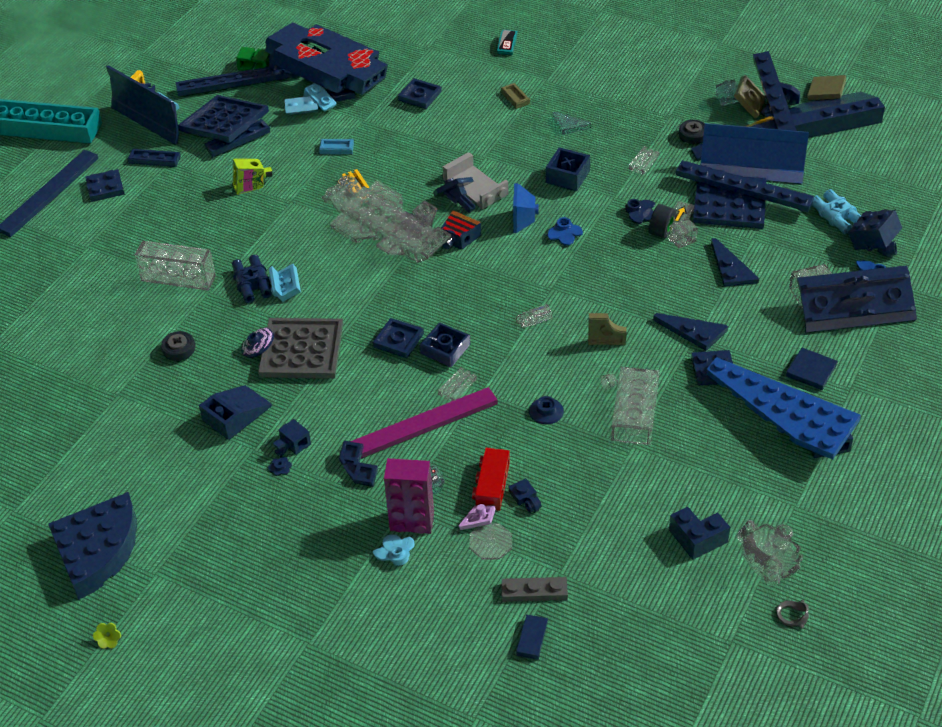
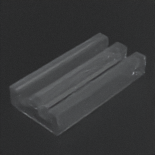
M644 146L629 164V170L644 175L658 158L659 151L653 152V149L647 150V147Z
M461 367L438 390V395L449 401L458 399L477 380V375L474 373L471 375L470 371L467 370L465 372L464 368Z

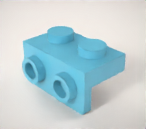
M294 264L278 272L273 266L269 268V280L272 285L271 292L275 297L284 302L301 292L297 268Z

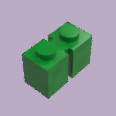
M241 47L236 56L237 68L239 71L252 70L254 66V69L269 67L270 53L265 52L266 49H257L255 51V48Z

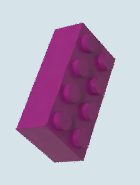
M387 458L384 486L390 531L431 534L434 519V503L430 461Z

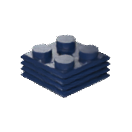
M439 322L420 343V354L452 367L471 345L470 335Z

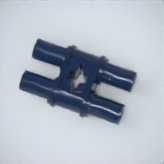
M251 255L249 257L251 266L246 268L243 267L241 260L236 259L232 261L233 279L236 281L237 290L242 293L245 303L254 301L253 290L259 289L263 298L272 296L266 267L261 264L258 255Z

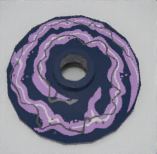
M260 328L252 332L242 345V354L247 358L261 355L272 344L274 333L269 328Z

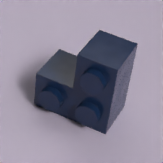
M686 507L670 515L669 531L692 560L728 543L730 526L719 513L700 521L691 509Z

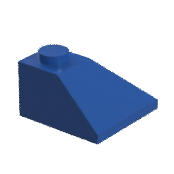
M514 183L513 233H518L535 222V215H539V204H535L534 195L518 183Z

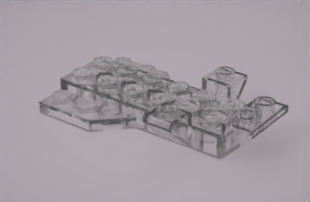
M378 180L369 188L362 187L340 207L341 213L330 223L331 228L355 243L370 238L381 240L376 244V247L388 255H406L417 263L428 260L451 238V234L443 229L431 227L437 207L424 200L412 211L413 215L403 210L402 194Z

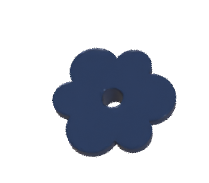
M280 457L279 459H273L268 469L270 472H274L276 476L280 474L287 475L290 472L289 468L292 467V463L288 462L286 457Z

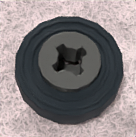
M699 120L684 121L679 127L678 134L680 139L689 144L702 143L705 123Z
M175 331L164 337L161 349L167 359L182 361L194 353L195 340L188 332Z

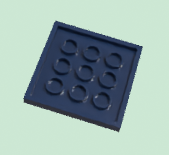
M216 95L179 123L178 129L188 134L230 143L268 113L269 109L267 105Z
M745 177L764 183L767 182V178ZM697 182L693 223L764 229L766 200Z

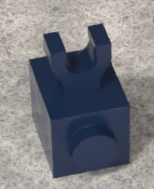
M293 419L279 429L280 439L273 443V446L277 448L274 451L279 457L284 455L288 449L297 455L311 445L310 433Z

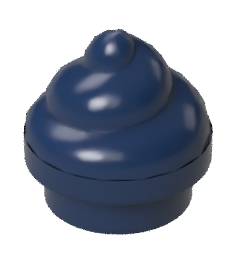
M891 241L886 248H878L877 251L885 257L892 258L894 255H897L896 242Z

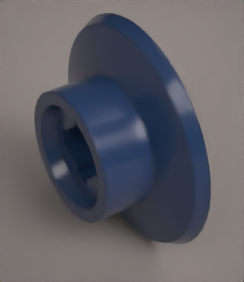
M543 396L535 400L529 407L530 417L540 424L556 423L564 414V408L561 403L550 396Z

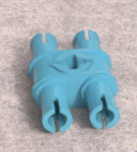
M832 189L827 190L823 195L829 203H825L818 195H815L812 206L818 210L821 217H824L831 226H836L843 234L848 233L852 227L846 220L855 223L861 217L855 206L848 203L845 197L838 196Z

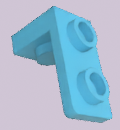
M313 83L304 89L303 97L310 96L324 112L336 106L334 99L322 86Z

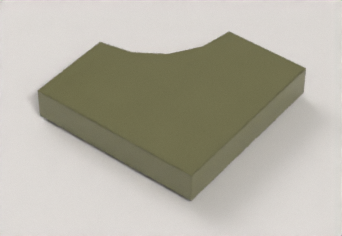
M589 313L588 345H626V327L614 324L609 319L608 313Z

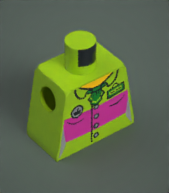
M233 159L232 185L237 195L261 189L264 185V178L272 177L271 167L264 168L259 159Z

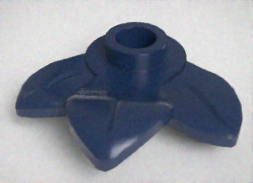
M631 199L627 202L625 210L629 213V218L632 221L641 224L643 220L650 221L655 202Z

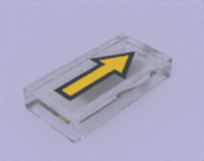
M681 201L677 202L674 207L676 216L673 229L680 231L684 229L694 211L695 205Z

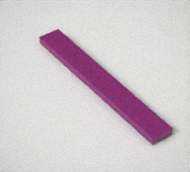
M487 387L350 442L362 443L364 445L361 458H364L497 405L498 400L490 388Z

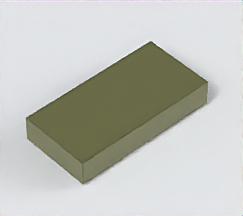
M515 83L501 87V93L516 109L530 104V99Z

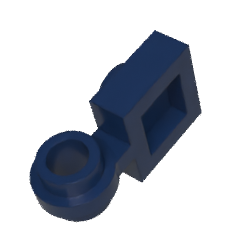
M526 478L508 486L509 493L517 504L525 503L529 513H536L542 507L536 490Z

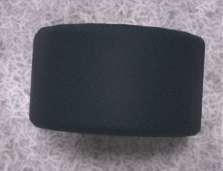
M658 204L649 222V234L666 239L672 230L676 210Z

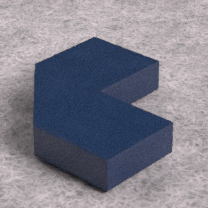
M343 441L339 461L355 484L374 487L378 466L360 463L364 445L362 443Z

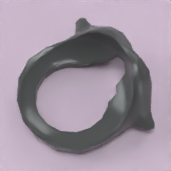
M804 600L800 602L784 601L777 608V617L784 625L803 629L809 618V606ZM791 607L798 611H805V614L800 619L788 621L782 617L781 610Z

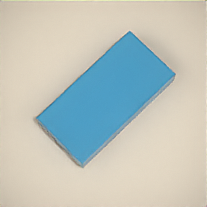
M321 139L319 153L353 154L354 139Z

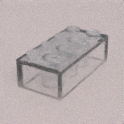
M142 241L134 255L140 278L143 282L209 291L216 277L211 251L208 249Z
M621 367L612 421L611 441L651 445L660 371Z

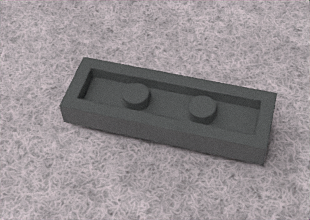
M567 577L502 579V602L568 600Z

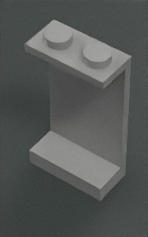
M469 152L443 166V180L445 181L450 178L454 180L466 177L473 178L474 182L464 186L467 192L466 197L481 209L508 195V181L504 180L497 184L474 167L473 155Z

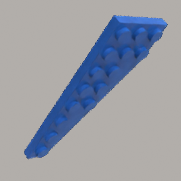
M716 357L707 368V375L722 387L726 386L732 391L733 396L736 398L740 397L745 401L747 407L765 421L772 422L777 426V430L781 433H786L793 443L832 460L860 421V414Z

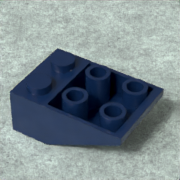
M246 385L215 393L199 405L202 421L228 440L272 407V403Z

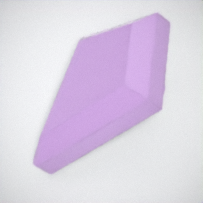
M475 505L460 523V530L491 524L496 510L495 506Z

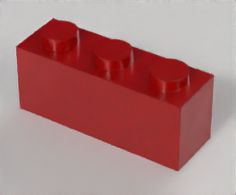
M485 448L484 456H480L479 467H481V471L476 473V483L478 485L473 487L472 499H475L476 506L484 504L485 506H495L497 511L501 510L510 466V450Z

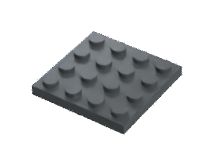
M269 318L267 328L271 329L274 333V339L270 347L262 353L258 372L259 377L336 378L343 319Z

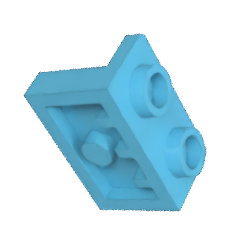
M310 96L285 99L286 115L318 112V104Z

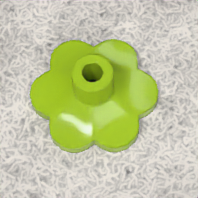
M100 623L96 627L97 631L93 633V639L98 641L100 648H115L118 640L121 638L120 631L116 630V625L113 623Z

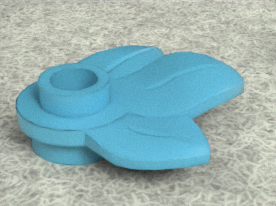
M394 534L387 535L383 539V547L373 550V555L378 560H390L394 565H403L408 562L409 551L414 547L415 543L411 537L401 539Z

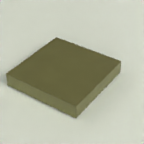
M746 75L741 77L734 97L754 118H757L760 115L766 97Z
M846 75L813 77L808 100L840 99L846 83Z

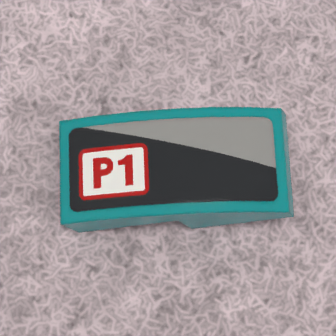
M502 30L497 49L498 54L513 55L518 31Z

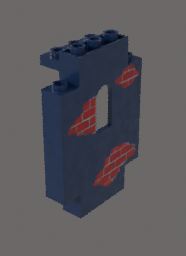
M292 22L268 36L265 41V52L270 53L269 68L275 70L276 66L336 93L344 88H348L362 95L386 77L388 64L378 60L379 51L317 24L307 29ZM312 42L328 49V51L323 54L302 43L308 45Z

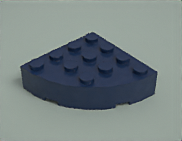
M129 492L48 523L78 600L97 591L104 586L103 582L111 576L114 577L128 560L136 541L137 518Z

